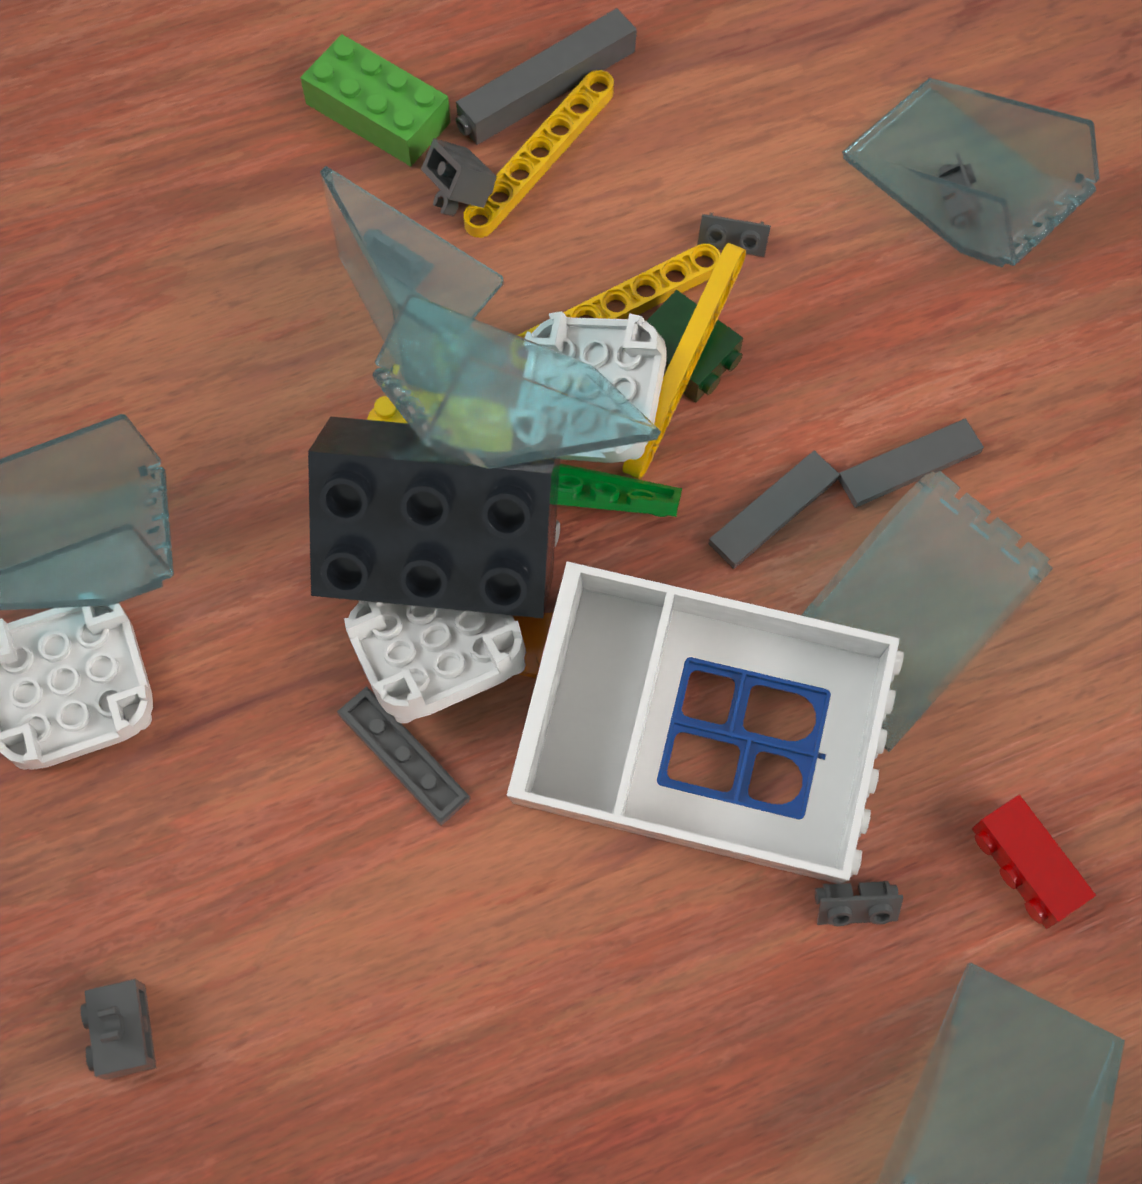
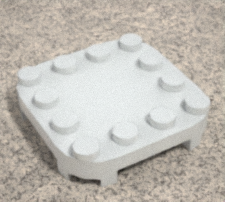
M562 311L549 313L550 319L541 323L532 334L527 331L522 342L528 350L514 412L507 411V425L511 428L515 440L525 449H529L541 443L546 436L561 437L560 459L615 463L640 458L645 451V446L648 444L654 427L666 366L664 339L652 325L639 315L629 313L628 319L570 318Z
M93 591L78 593L79 600L10 623H6L2 618L0 619V753L18 768L33 770L50 767L123 742L138 734L141 730L146 729L151 724V712L153 709L152 691L134 628L120 604L112 599L95 595Z
M359 601L350 612L349 618H344L346 631L379 704L387 713L393 715L399 723H409L414 719L431 715L503 683L513 675L521 673L526 665L524 660L526 649L518 620L515 621L512 615Z

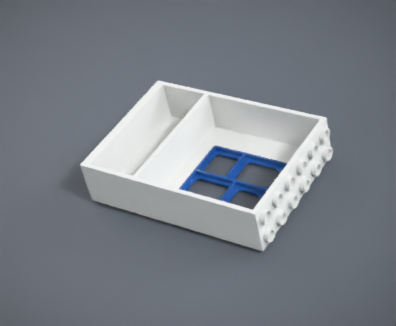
M567 561L507 797L513 804L836 884L847 882L853 874H858L861 864L862 851L857 850L856 846L858 837L861 834H866L870 821L871 810L864 808L866 798L869 797L870 793L874 794L878 782L879 770L873 769V765L878 753H883L887 739V730L881 729L886 714H891L896 691L889 688L894 676L899 675L903 662L904 652L898 651L900 638ZM701 671L727 677L734 681L735 690L729 716L724 724L702 721L683 714L682 706L689 676L692 672ZM760 685L798 694L806 698L812 704L816 713V724L813 731L804 739L786 741L745 730L743 721L751 688ZM688 733L733 744L739 748L740 756L733 787L730 791L721 792L669 778L667 769L677 734ZM767 752L783 756L792 760L799 767L802 775V787L798 796L791 802L771 804L754 800L749 796V784L758 753Z

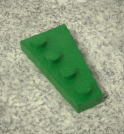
M560 463L557 505L645 513L658 517H676L682 488Z

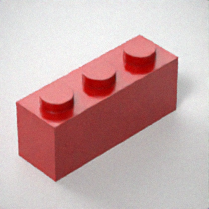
M1020 794L981 819L972 828L976 834L974 837L979 848L986 855H991L1000 866L999 872L1005 883L1010 888L1017 889L1026 901L1025 908L1028 914L1037 923H1042L1046 929L1055 925L1097 896Z

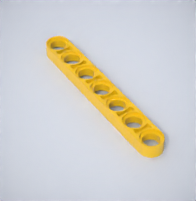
M595 70L587 74L496 174L497 178L494 183L493 192L488 197L484 208L470 204L464 211V227L470 236L483 238L490 235L613 97L614 79L611 74L604 70ZM594 83H603L608 88L605 91L596 92L590 87ZM576 104H583L588 107V110L585 113H575L571 110V107ZM555 126H564L569 129V132L564 135H556L551 130ZM541 147L547 149L549 154L545 157H536L531 152L535 148ZM516 170H525L529 173V176L526 179L517 180L511 174ZM503 192L509 198L505 202L497 203L491 199V196L494 193ZM475 215H484L489 219L486 224L476 226L470 222V219Z
M727 243L663 377L654 427L648 444L645 446V451L638 459L624 461V473L637 479H642L649 468L740 273L746 257L745 249L731 243Z
M697 245L563 313L570 318L589 315L593 318L628 319L629 313L640 315L665 302L676 290L683 293L709 280L721 254L713 245ZM700 256H708L714 261V264L710 267H701L695 260ZM676 270L683 273L685 278L680 282H672L666 277V274ZM649 285L655 290V294L650 297H643L636 290L640 286ZM612 300H619L625 304L626 308L621 312H612L606 305ZM539 325L527 331H529L532 334ZM527 331L514 337L509 347L511 363L521 370L524 369L526 358L519 357L515 351L520 346H523L522 342Z

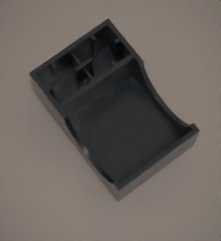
M330 416L308 450L311 596L543 618L554 570L561 437L546 436L538 445L519 452L474 454L451 450L431 442L423 435L422 425Z

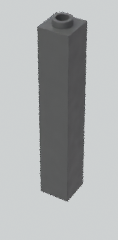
M618 8L614 9L456 101L457 117L455 121L458 129L464 136L468 135L476 145L484 142L575 88L591 71L605 70L634 53L637 29Z

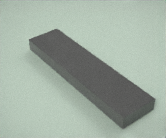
M965 418L839 473L838 480L854 508H857L978 455L982 452L984 446Z
M815 450L812 451L709 539L708 544L735 569L838 481L840 474Z
M367 686L337 711L340 718L440 826L470 801V796L401 723L397 722L393 715L383 709L376 696Z

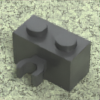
M435 138L432 140L421 168L428 178L440 189L435 195L433 205L441 207V213L449 216L456 214L459 202L484 208L488 197L493 192L494 183L497 178L467 147Z
M132 979L85 990L86 1003L81 1004V1019L84 1028L89 1029L91 1045L86 1047V1062L90 1072L94 1071L95 1077L109 1080L155 1069L156 1061L145 984Z

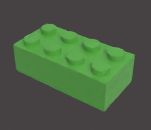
M343 34L300 77L307 105L410 167L431 145L433 138L436 139L451 123L449 98L447 95Z

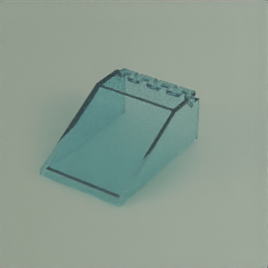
M928 78L842 152L844 160L957 251L1001 268L1005 264L1015 266L1032 250V247H1036L1054 230V227H1058L1076 210V207L1082 205L1095 193L1096 187L1093 183L1100 180L1093 121L933 78ZM959 153L963 165L971 163L977 182L971 184L972 188L939 178V169L946 164H951L952 166L958 164L956 154Z
M325 166L320 171L338 256L404 381L428 397L472 401L508 357L505 349L468 326L501 288L503 276Z
M414 294L407 296L374 362L382 368H378L373 372V379L426 446L434 448L438 453L487 469L657 440L661 433V430L593 365Z
M125 414L114 416L0 459V610L110 606L163 587V580L174 575L166 470L159 466L161 465L160 457Z
M933 471L928 475L925 474L901 498L801 615L900 638L898 651L904 652L903 662L899 675L894 676L889 688L896 691L891 714H886L881 729L887 730L884 748L888 752L897 745L1025 605L1053 569L1048 564L1050 559L1031 543L1027 542L1021 550L1015 545L1022 536L997 517L990 525L985 522L991 511L970 494L966 493L958 500L955 495L961 487L941 471L937 474Z
M969 962L964 970L876 1184H1097L1125 1040Z

